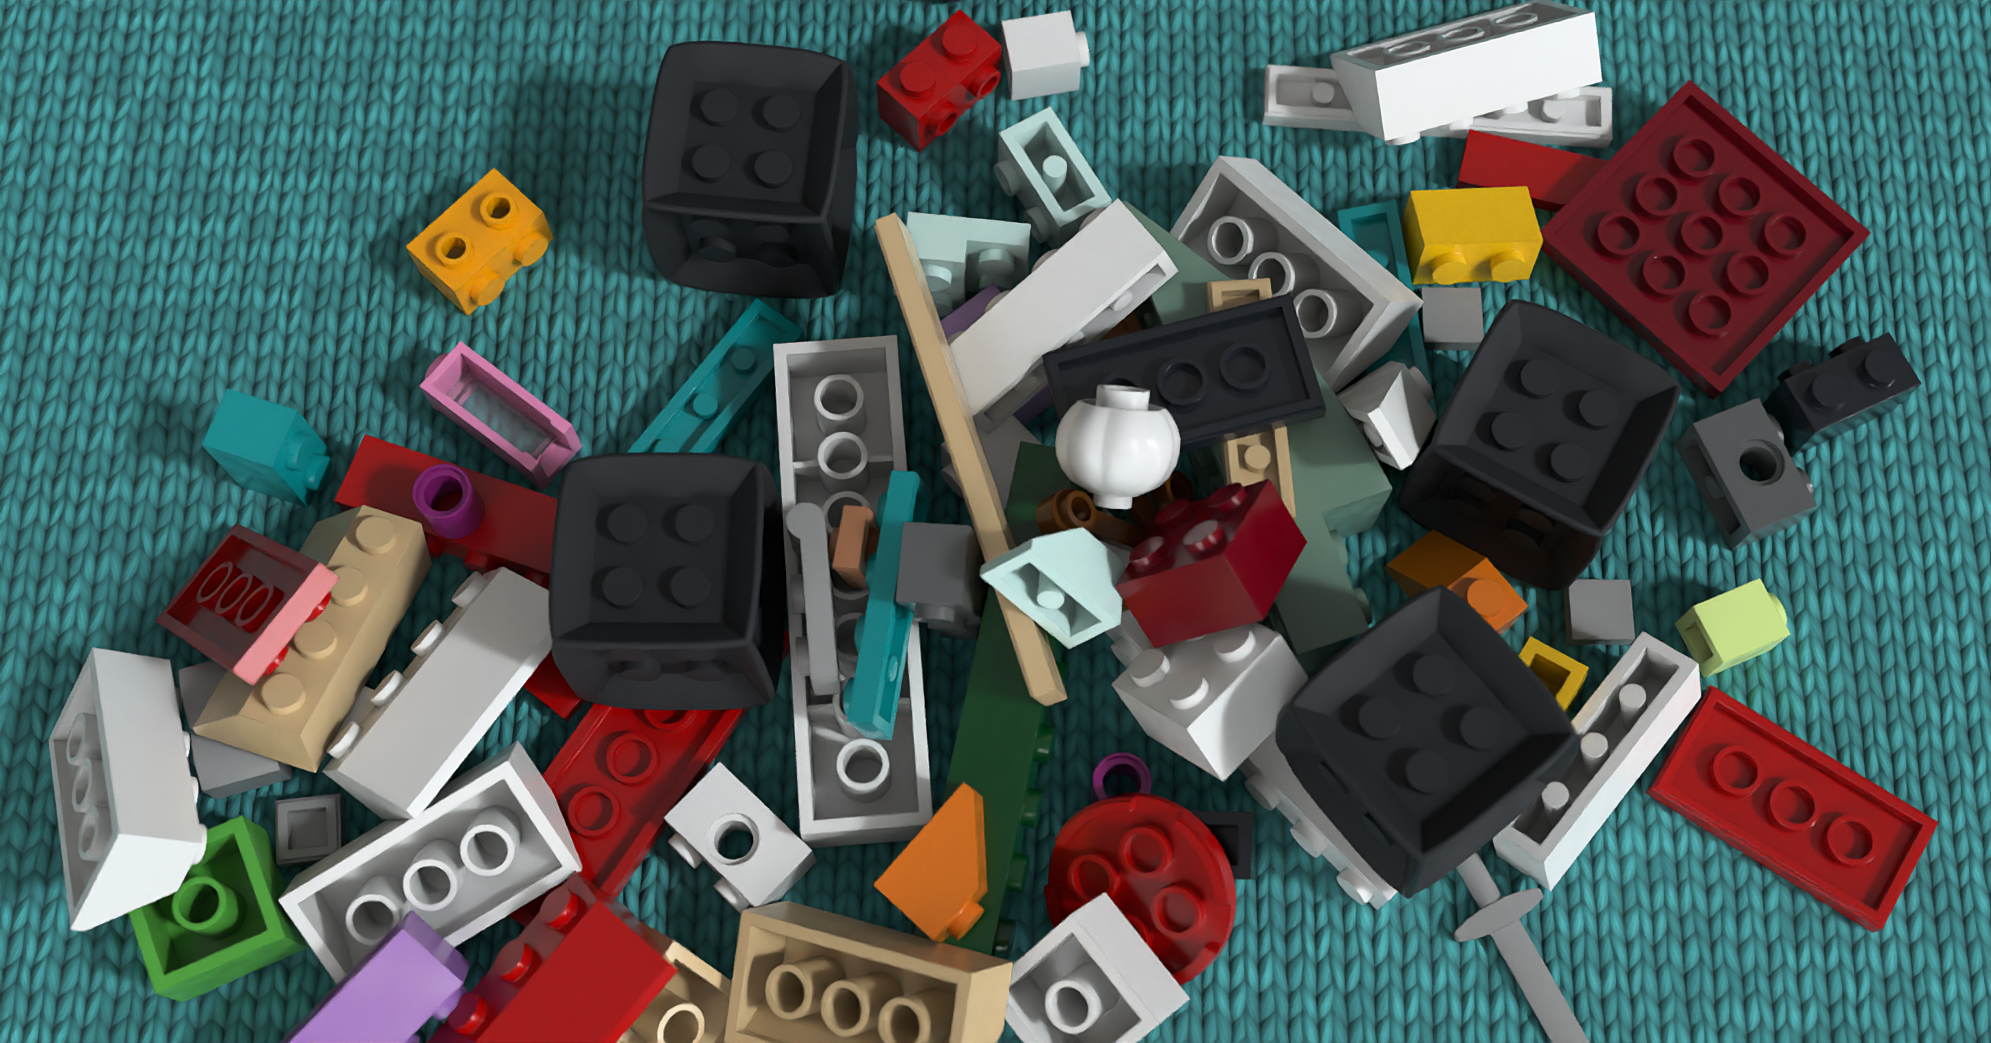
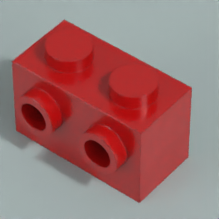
M959 9L876 82L879 117L920 153L937 137L950 130L960 116L978 100L989 95L998 82L1001 81V44Z

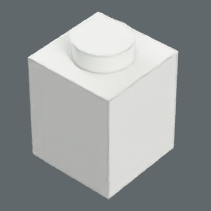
M1070 10L1002 21L1001 53L1012 101L1079 90L1081 67L1089 66V50L1085 32H1075Z

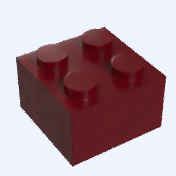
M1270 479L1242 486L1238 482L1231 483L1220 488L1208 498L1191 503L1187 499H1180L1162 508L1155 515V525L1145 540L1130 553V563L1114 586L1153 647L1158 648L1263 620L1307 544V540Z

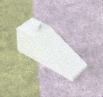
M1389 361L1336 395L1362 432L1376 459L1400 470L1413 463L1436 419V415L1428 404V401L1434 398L1429 383L1418 368L1413 366L1407 369L1403 363Z

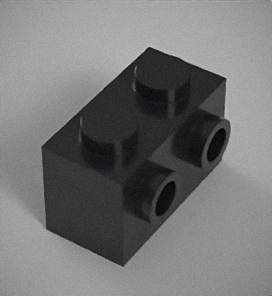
M1889 332L1868 342L1862 336L1854 337L1833 349L1829 353L1831 359L1816 366L1813 365L1810 359L1791 366L1777 377L1780 385L1762 405L1766 413L1774 416L1779 422L1784 435V446L1791 458L1895 410L1922 384Z

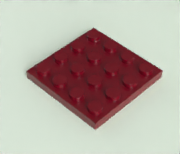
M1689 79L1540 230L1543 238L1540 249L1699 389L1714 400L1861 245L1871 232Z

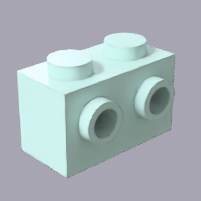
M1051 107L999 132L998 163L994 165L996 177L1002 189L1009 197L1015 194L1018 196L1026 209L1024 212L1025 221L1031 224V234L1038 243L1041 244L1046 241L1052 250L1060 249L1079 232L1081 224L1092 212L1099 208H1107L1111 204L1112 200Z

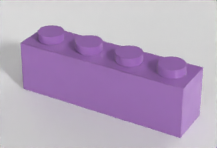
M411 909L279 1043H418L420 1038L414 1033L431 1016L439 1022L445 1019L457 1007L461 996L468 992L462 985L471 963Z

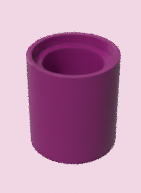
M450 464L434 465L423 471L415 481L413 487L414 503L437 534L449 539H459L470 535L480 526L484 517L483 501L467 475L460 468ZM453 492L463 493L461 501L456 507L444 512L436 511V506L443 496Z
M1123 752L1111 754L1100 761L1094 771L1090 788L1092 804L1105 797H1109L1105 793L1102 783L1106 778L1115 774H1122L1131 778L1137 786L1138 793L1149 794L1150 771L1146 764L1133 754Z

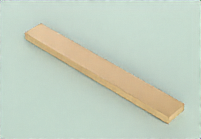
M892 213L875 220L876 225L873 226L985 562L988 563L1016 548V544L911 233L898 215ZM995 589L1030 696L1045 706L1068 699L1045 629Z

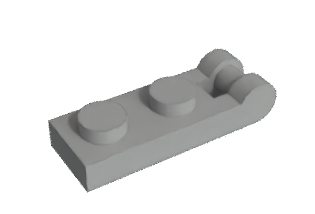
M802 502L793 506L786 516V526L791 545L796 554L802 558L803 574L791 575L794 614L806 613L807 636L796 637L795 639L799 677L811 676L815 696L841 693L832 569L829 556V536L823 511L813 503Z

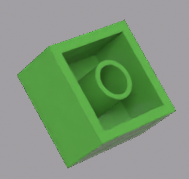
M243 815L207 830V843L204 855L197 865L191 864L178 891L128 912L155 994L183 1003L308 948L305 938L278 901L285 891L286 885L280 868L276 865V857L268 834L264 828Z

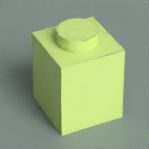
M1760 578L1694 605L1674 623L1694 661L1699 663V670L1703 678L1768 652L1790 635L1786 626V613L1781 602L1774 594L1767 592Z

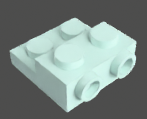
M908 212L906 228L911 233L938 316L948 315L951 311L954 312L965 304L968 291L980 293L992 283L1000 292L1013 290L1029 276L1031 224ZM893 286V294L896 295V292H895V289H894V286Z

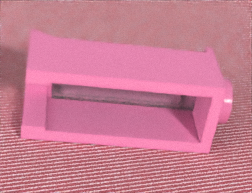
M461 341L450 353L438 356L431 363L425 374V380L420 385L421 390L436 411H440L527 477L542 491L582 447L571 423Z

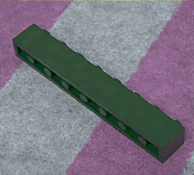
M1020 441L1005 509L1016 547L1033 538L1043 536L1036 521V509L1042 499L1062 489L1069 488L1086 493L1093 501V493L1071 481L1063 472L1056 456V447ZM1095 505L1097 511H1103L1104 507ZM990 584L942 802L943 806L963 782L974 788L983 797L987 892L978 901L984 912L976 923L960 939L956 940L950 934L942 943L997 958L1008 959L1016 932V920L1007 918L1012 892L1022 894L1030 863V855L1021 853L1026 827L1036 828L1043 802V790L1034 788L1039 762L1049 764L1051 761L1057 727L1048 724L1051 705L1045 706L1029 694L995 589ZM1045 630L1066 691L1070 663L1061 661L1064 644ZM916 925L914 935L932 940Z

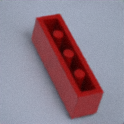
M366 434L364 435L334 499L343 512L365 505L422 524L430 558L440 559L444 552L464 559L463 565L473 572L478 571L481 575L505 567L549 590L553 532L557 507L556 498ZM438 464H450L460 468L480 495L484 504V517L480 526L470 535L459 539L442 537L432 529L416 507L413 500V487L419 475L429 467ZM453 492L443 496L436 506V511L444 512L453 509L461 501L463 493Z

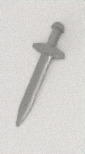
M1476 851L1456 868L1477 903L1479 910L1466 919L1453 932L1455 940L1463 942L1490 934L1551 1043H1590L1519 920L1537 905L1543 898V893L1539 888H1532L1502 897Z

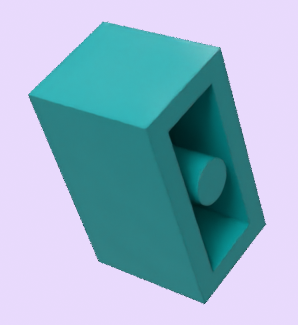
M227 388L201 445L242 488L309 508L315 493L322 491L329 481L332 471V452L298 410Z

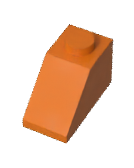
M1434 529L1390 561L1384 568L1410 599L1439 584L1447 587L1472 606L1499 635H1502L1511 628L1528 608L1526 602L1485 556Z
M965 782L961 784L873 884L934 941L943 942L950 934L956 940L960 939L984 912V909L978 904V901L987 892L983 797Z

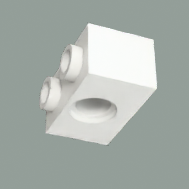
M721 762L664 817L667 824L675 832L667 841L670 846L694 869L702 861L711 867L721 877L713 887L740 914L748 906L753 908L777 903L817 862L813 851ZM743 830L753 835L752 848L744 857L731 860L720 855L721 842L730 832Z

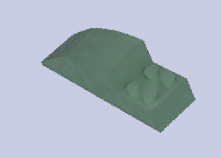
M1127 201L1122 202L1166 251L1178 269L1174 276L1133 310L1142 329L1145 330L1208 314L1205 293L1207 282L1230 281L1232 279ZM1315 367V374L1326 406L1325 417L1286 426L1296 510L1295 522L1307 540V544L1265 618L1257 621V623L1283 637L1308 678L1312 677L1339 652L1369 630L1368 625L1372 624V612L1365 593L1360 587L1352 588L1344 566L1348 565V555L1342 539L1372 529L1393 489L1362 432L1327 381ZM1221 443L1186 452L1204 498L1210 497L1217 490L1225 486Z

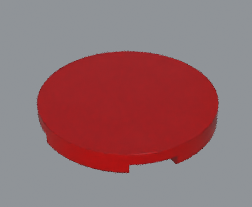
M1122 793L1105 797L1087 806L1068 820L1055 838L1056 844L1051 855L1048 871V884L1044 886L1046 906L1054 929L1073 912L1105 892L1180 986L1191 981L1210 966L1219 956L1230 937L1236 914V888L1233 873L1224 850L1208 827L1198 817L1179 804L1166 798L1146 793Z

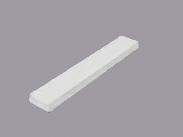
M1266 64L1262 125L1363 132L1339 83L1335 70ZM1583 86L1580 87L1581 94L1574 98L1550 101L1543 97L1527 102L1528 108L1516 114L1493 115L1492 112L1474 116V123L1465 128L1440 130L1438 127H1434L1419 133L1420 136L1465 139L1469 129L1533 144L1607 149L1612 141L1611 88Z

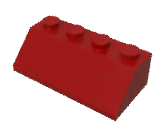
M575 871L562 887L556 888L546 897L540 912L517 939L510 941L501 949L492 968L471 992L461 996L457 1007L449 1014L447 1020L427 1043H617L677 973L678 969L630 909Z

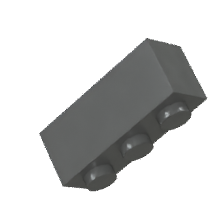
M903 522L896 602L914 612V620L928 623L929 629L941 631V636L945 638L959 640L978 639L989 583L980 576L981 566L986 564L976 532L968 525Z

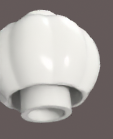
M1098 385L1096 399L1078 400L1063 416L1057 428L1055 445L1060 467L1071 481L1093 493V503L1096 506L1129 509L1132 507V497H1137L1158 488L1170 477L1176 467L1180 453V435L1177 425L1166 408L1149 404L1150 390L1120 385Z

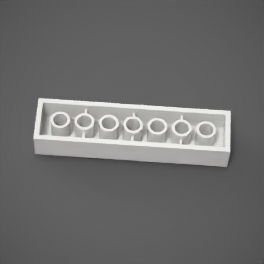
M897 335L773 344L800 834L803 842L809 848L913 840L933 817L919 621L914 620L915 613H913L892 741L868 739L847 722V716L843 708V694L848 679L855 677L859 654L855 647V627L859 616L866 614L870 591L865 588H852L832 567L833 564L831 563L841 693L815 696L811 676L799 677L795 639L796 637L807 636L806 613L794 614L791 575L803 574L802 558L793 550L786 526V516L793 506L802 502L813 503L823 511L830 542L833 529L840 527L844 505L866 506L877 516L878 500L883 492H888L891 470L907 471Z

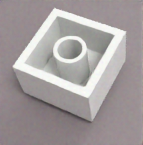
M1253 622L1154 648L1151 645L1145 651L1138 654L1132 660L1129 667L1111 685L1148 736L1219 780L1224 781L1276 729L1278 713L1283 706L1290 702L1309 678L1283 637L1261 624Z
M1104 892L1069 915L1013 964L1005 1020L1023 1043H1137L1190 998Z

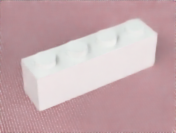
M1118 198L1107 208H1099L1092 212L1081 224L1079 232L1060 249L1050 250L1041 256L1034 264L1032 273L1013 290H1006L995 296L986 306L984 315L967 330L956 332L947 338L974 422L988 434L992 433L1048 384L1042 355L1097 342L1178 272L1166 251Z
M1642 631L1571 721L1580 737V749L1570 767L1560 778L1550 782L1540 796L1521 815L1492 838L1497 856L1551 891L1701 698L1699 663Z

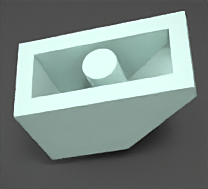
M1083 527L1033 538L981 566L980 576L1068 649L1119 625L1121 622L1122 597L1114 585L1124 572L1125 563Z

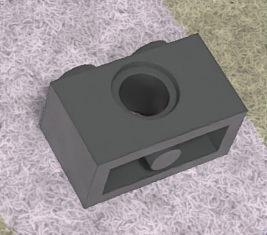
M1759 398L1692 423L1675 444L1731 551L1797 525L1817 506L1813 499V487L1808 475L1804 470L1795 466L1784 446V435L1779 422L1774 416L1766 413ZM1739 463L1747 464L1754 468L1760 477V482L1746 477Z

